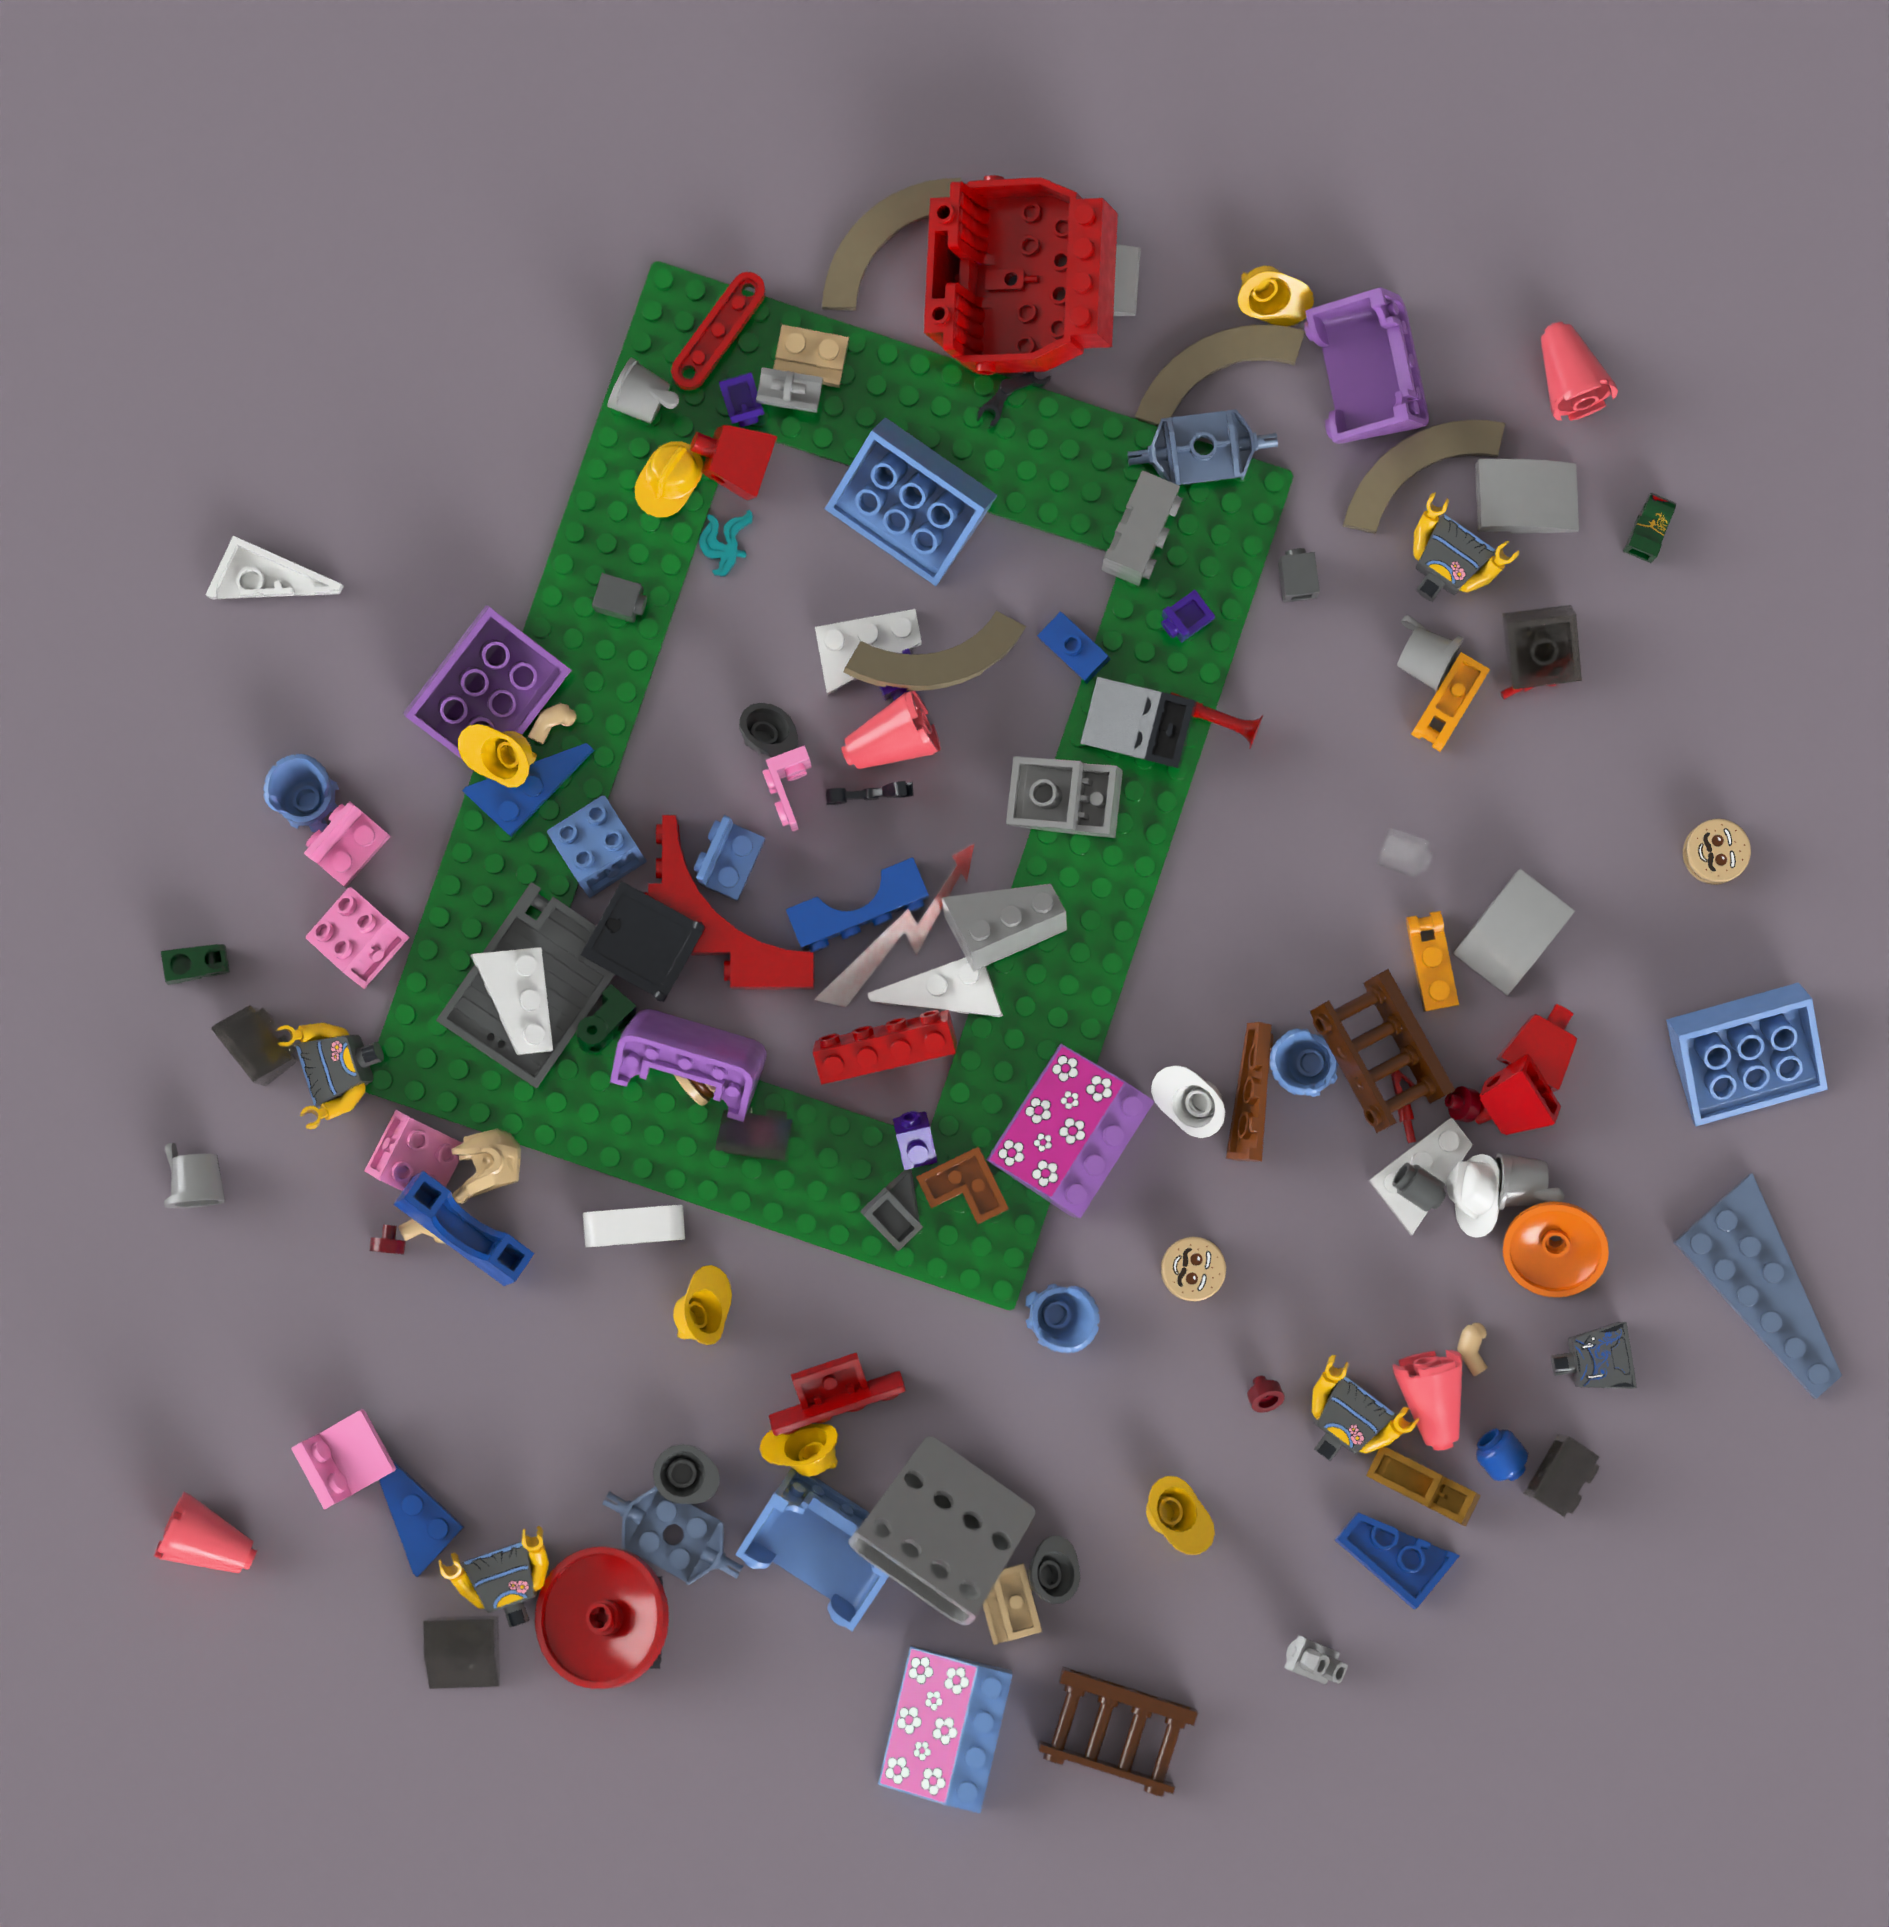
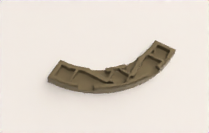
M943 178L909 186L893 193L867 211L849 230L832 259L823 289L822 310L856 311L860 284L867 266L876 252L904 227L916 221L928 219L930 198L950 197L951 182L961 181V178Z
M1248 325L1220 331L1199 340L1174 357L1160 371L1142 398L1135 419L1159 426L1161 419L1173 416L1178 405L1197 383L1213 373L1229 367L1231 364L1251 360L1275 361L1295 365L1305 331L1279 325Z
M1490 420L1452 421L1419 431L1402 440L1387 451L1364 476L1349 504L1342 526L1376 534L1385 507L1395 492L1408 479L1435 462L1451 457L1463 456L1497 458L1505 423Z
M996 610L989 622L970 639L950 649L929 654L895 653L860 641L843 673L880 687H886L887 685L907 688L908 691L947 688L979 676L984 670L1003 659L1015 646L1026 626Z

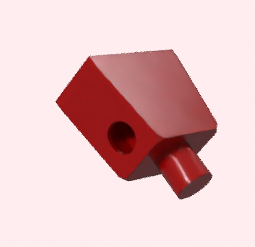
M722 425L716 429L713 438L696 432L690 445V451L706 457L702 468V473L741 498L750 500L758 495L777 436L735 426Z
M1555 1004L1547 1020L1537 1014L1532 1015L1501 1051L1497 1060L1508 1066L1524 1055L1529 1054L1552 1092L1559 1090L1578 1039L1576 1036L1565 1031L1573 1013L1567 1008Z
M1527 1054L1484 1082L1479 1095L1482 1102L1481 1110L1475 1122L1481 1125L1493 1120L1502 1134L1509 1135L1555 1124L1561 1105L1534 1061Z

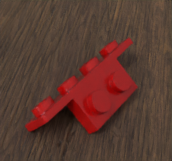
M857 1352L791 1374L800 1404L770 1414L771 1429L774 1436L780 1434L788 1435L795 1433L801 1427L813 1423L827 1422L833 1416L845 1412H857L868 1404L880 1400H892L906 1391L900 1371H895L867 1381Z

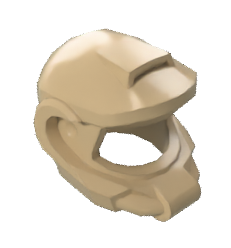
M493 1129L465 1136L464 1142L452 1149V1155H458L459 1161L472 1160L476 1168V1173L453 1192L452 1196L457 1203L464 1204L469 1198L519 1181L521 1148L509 1132Z

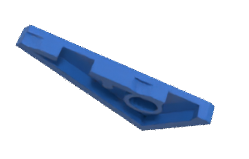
M585 743L535 761L529 767V775L526 781L519 787L510 788L489 778L469 785L462 791L512 837L594 750Z
M392 1459L396 1470L379 1479L412 1572L416 1577H419L460 1533L464 1526Z

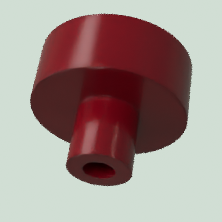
M1460 1086L1452 1094H1448L1445 1097V1106L1448 1107L1451 1118L1465 1123L1475 1120L1482 1105L1480 1093L1475 1089Z
M383 1224L382 1237H371L369 1251L404 1255L406 1241L395 1240L397 1226Z
M1263 1375L1253 1379L1254 1386L1249 1389L1247 1397L1254 1411L1260 1413L1269 1412L1283 1403L1285 1396L1279 1382L1267 1380Z

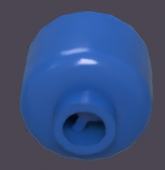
M1492 1429L1477 1442L1476 1458L1492 1479L1496 1481L1507 1479L1513 1481L1525 1472L1526 1467L1524 1465L1528 1459V1452L1511 1431Z

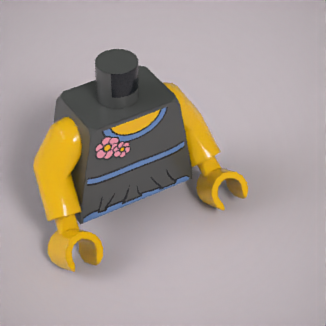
M1436 492L1429 496L1426 505L1427 510L1423 512L1414 530L1413 555L1418 560L1415 568L1425 575L1416 591L1429 601H1434L1442 588L1455 595L1459 590L1468 593L1490 584L1505 568V564L1511 563L1519 555V550L1512 557H1507L1504 554L1503 548L1510 541L1503 542L1495 550L1445 515L1444 512L1448 507L1449 500L1447 498L1442 507L1434 506L1432 501Z
M324 1022L300 1025L296 1030L289 1025L280 1026L276 1031H289L291 1039L289 1042L277 1043L278 1045L287 1047L295 1040L301 1042L295 1044L314 1106L305 1107L300 1117L307 1113H312L317 1118L315 1122L307 1124L306 1128L310 1130L315 1129L320 1124L321 1119L329 1120L353 1110L365 1094L366 1085L373 1081L374 1077L370 1065L384 1060L380 1044L373 1042L364 1046L359 1035H349L345 1028Z
M1331 1355L1329 1357L1325 1371L1313 1388L1311 1412L1316 1418L1314 1424L1326 1432L1314 1448L1315 1451L1331 1462L1342 1446L1355 1454L1359 1451L1367 1454L1388 1446L1403 1433L1413 1430L1419 1418H1416L1413 1422H1407L1403 1416L1409 1410L1408 1407H1403L1395 1417L1396 1414L1345 1376L1349 1365L1347 1361L1343 1368H1335L1333 1363L1336 1356Z
M537 1526V1536L530 1537L526 1534V1529H523L521 1542L462 1562L463 1568L456 1553L451 1554L454 1562L451 1566H445L439 1560L438 1564L441 1575L444 1578L450 1579L463 1597L477 1608L486 1609L488 1613L503 1608L509 1627L529 1621L523 1601L538 1595L537 1590L544 1586L549 1565L543 1543V1528L541 1526Z

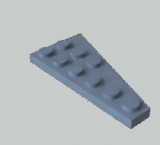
M1751 1173L1673 1243L1814 1399H1817L1842 1374L1753 1173Z

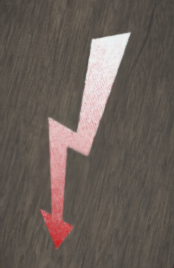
M974 844L952 855L957 865L918 924L909 909H907L814 1000L847 1007L904 932L917 955L943 908L942 897L950 895L961 873L967 882Z

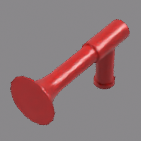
M1173 692L1170 693V694H1172V695H1176V696L1183 697V696L1178 695V694H1175V693H1173ZM1197 702L1194 717H1199L1241 734L1247 739L1251 749L1263 715L1259 719L1244 720Z

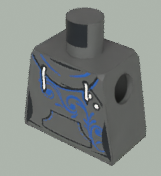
M1616 1322L1568 1338L1570 1353L1551 1355L1554 1376L1573 1373L1575 1387L1637 1388L1627 1322Z

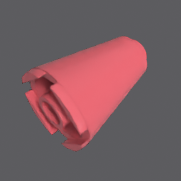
M1556 322L1545 329V333L1541 336V346L1553 417L1556 420L1562 421L1560 415H1568L1570 421L1577 420L1606 406L1604 400L1610 395L1614 400L1618 393L1615 382L1574 327L1563 322Z
M912 690L905 692L844 739L845 746L841 747V750L849 766L854 764L857 769H864L930 756L941 751L934 724L930 725L926 716L929 713L917 692Z
M1445 1350L1446 1357L1436 1356L1435 1351L1414 1354L1400 1359L1399 1366L1395 1364L1392 1366L1394 1376L1414 1421L1416 1418H1419L1416 1425L1425 1445L1433 1446V1450L1437 1451L1452 1448L1454 1446L1453 1442L1459 1439L1463 1361L1462 1355L1453 1350Z
M183 1492L164 1529V1538L162 1541L159 1540L154 1557L161 1560L239 1574L242 1568L249 1570L257 1550L252 1549L254 1541L195 1497Z

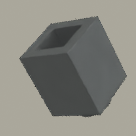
M1305 548L1285 551V556H1280L1278 561L1283 602L1316 599L1320 593L1315 552L1306 553Z
M602 573L592 607L595 612L634 623L637 614L642 616L645 610L647 596L643 595L644 589L641 584Z

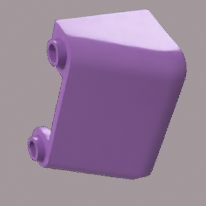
M1379 287L1305 310L1307 321L1304 323L1306 335L1310 341L1314 340L1318 346L1322 347L1335 408L1334 411H1330L1329 419L1325 420V428L1329 438L1334 443L1341 444L1413 430L1428 425V408L1405 304L1398 294Z
M643 1009L634 1016L620 1037L610 1082L627 1087L632 1077L640 1075L639 1078L646 1080L650 1068H654L716 1087L713 1100L720 1102V1099H723L728 1106L727 1117L744 1122L762 1075L767 1054L764 1046L754 1039L657 1010Z

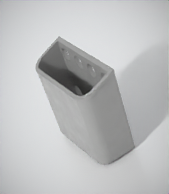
M928 1436L922 1441L861 1526L853 1533L849 1539V1544L860 1556L946 1617L959 1624L969 1625L978 1616L979 1610L1036 1513L1034 1507L935 1437Z

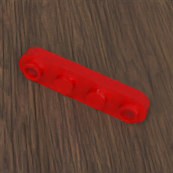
M743 272L737 275L680 352L671 368L673 380L678 387L684 390L699 388L765 298L766 291L764 282L759 275L753 272ZM747 287L755 290V293L750 297L742 294L743 290ZM686 369H693L696 372L695 376L691 379L685 378L683 373Z

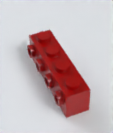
M932 1010L922 1013L916 1018L907 1020L906 1018H897L888 1021L885 1025L873 1028L872 1026H863L843 1035L836 1033L825 1035L815 1041L812 1053L821 1085L956 1054L957 1039L949 1010L941 1012L939 1010Z

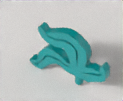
M749 509L743 517H734L724 525L723 531L728 543L727 545L716 539L719 533L718 520L713 515L707 516L710 523L702 532L699 544L707 558L721 559L719 568L712 570L715 576L725 577L736 564L737 557L744 558L747 556L746 551L738 550L736 534L752 523L753 515Z

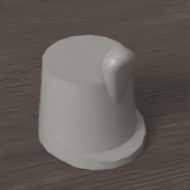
M631 357L616 381L607 407L651 424L662 405L668 409H673L678 405L679 397L675 392L669 391L670 384Z
M1406 615L1403 617L1401 624L1412 630L1413 633L1398 660L1397 667L1436 691L1446 676L1462 644L1463 637L1457 636L1454 640L1428 631L1413 617Z
M166 1144L165 1152L172 1174L171 1196L165 1199L164 1207L194 1208L224 1203L225 1197L218 1156L216 1154L178 1156L176 1144Z
M1497 1153L1495 1161L1500 1169L1499 1210H1504L1505 1206H1534L1544 1202L1564 1201V1193L1560 1188H1548L1549 1173L1546 1161Z

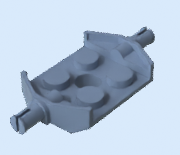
M1234 409L1163 418L1159 423L1151 446H1148L1146 450L1127 451L1129 466L1145 463L1152 464L1162 479L1177 485L1239 477L1240 480H1244L1254 451L1278 447L1277 433L1256 435V432L1253 433L1245 419ZM1200 438H1206L1211 441L1213 450L1207 455H1200L1195 451L1193 444Z
M656 1486L634 1501L628 1500V1502L609 1491L606 1496L608 1499H605L602 1505L620 1513L622 1517L623 1549L635 1553L685 1581L688 1585L714 1568L720 1569L737 1579L740 1573L736 1570L741 1572L743 1565L726 1557V1553H724V1522L692 1504H680L669 1501L660 1494ZM676 1524L682 1528L684 1537L680 1543L670 1544L666 1541L664 1531L668 1525Z

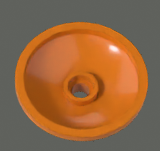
M1545 1202L1527 1208L1510 1223L1503 1241L1504 1262L1511 1276L1525 1289L1546 1297H1567L1586 1290L1602 1275L1609 1255L1608 1239L1599 1221L1585 1209L1565 1202ZM1560 1236L1562 1239L1559 1241H1552L1550 1237Z

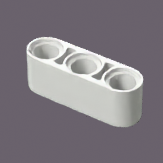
M683 1205L583 1213L585 1247L685 1240Z

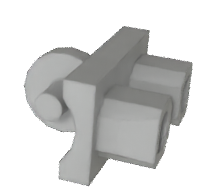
M762 367L756 403L817 413L823 377Z
M1299 1635L1297 1639L1291 1642L1287 1649V1662L1284 1668L1326 1685L1328 1680L1340 1684L1348 1665L1338 1660L1340 1652Z

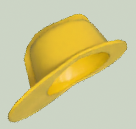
M1272 266L1256 267L1249 273L1243 272L1241 275L1242 285L1237 296L1238 306L1243 313L1272 325L1292 326L1303 321L1306 318L1305 310L1312 309L1314 298L1309 286L1299 279L1283 274Z
M673 441L661 445L652 454L640 473L635 485V498L639 507L648 515L660 518L669 517L677 513L685 505L703 474V460L700 454L690 451V444L682 441Z
M475 724L465 728L458 738L459 753L469 768L510 788L519 787L526 781L529 775V767L535 762L537 757L532 752L527 739L515 731L500 732L489 726Z
M709 1265L698 1269L690 1281L687 1293L676 1302L673 1309V1318L678 1329L677 1337L680 1339H696L704 1345H712L720 1340L732 1299L731 1284L726 1274L720 1268Z
M810 1424L788 1435L780 1434L774 1436L772 1430H770L761 1440L759 1450L762 1458L767 1462L791 1466L800 1475L812 1477L821 1474L827 1469L837 1467L838 1461L835 1445L837 1444L838 1433L830 1424Z
M1166 1476L1158 1479L1152 1486L1148 1496L1146 1517L1149 1524L1155 1531L1163 1534L1176 1550L1187 1555H1198L1205 1552L1213 1543L1215 1535L1214 1523L1209 1513L1186 1481L1177 1476Z

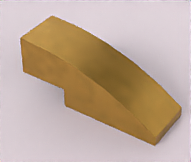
M1387 1447L1378 1450L1366 1474L1367 1477L1465 1527L1481 1497L1478 1493Z

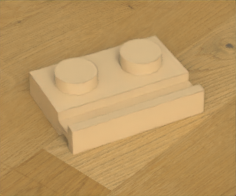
M782 325L773 369L823 377L822 385L840 388L849 337Z
M1024 1563L1004 1568L983 1603L993 1645L1042 1632Z

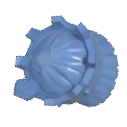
M292 754L277 761L276 766H272L268 775H266L263 796L268 806L282 814L289 821L290 826L298 829L300 825L309 826L311 832H316L317 830L323 832L327 826L324 818L338 807L335 803V790H339L337 782L329 778L325 767L309 755Z
M1296 1028L1287 1031L1272 1047L1269 1058L1270 1070H1272L1274 1079L1279 1081L1278 1084L1287 1089L1288 1092L1294 1095H1311L1315 1097L1319 1096L1320 1092L1329 1084L1336 1082L1338 1078L1336 1072L1339 1064L1323 1035L1311 1034L1308 1029Z
M1055 1283L1047 1285L1048 1288L1040 1294L1033 1291L1026 1296L1025 1305L1030 1308L1029 1319H1026L1027 1328L1033 1330L1039 1339L1037 1342L1042 1346H1046L1055 1352L1074 1353L1087 1347L1093 1341L1094 1336L1097 1335L1099 1330L1097 1324L1100 1323L1098 1305L1095 1304L1094 1298L1084 1288L1078 1286L1061 1287Z

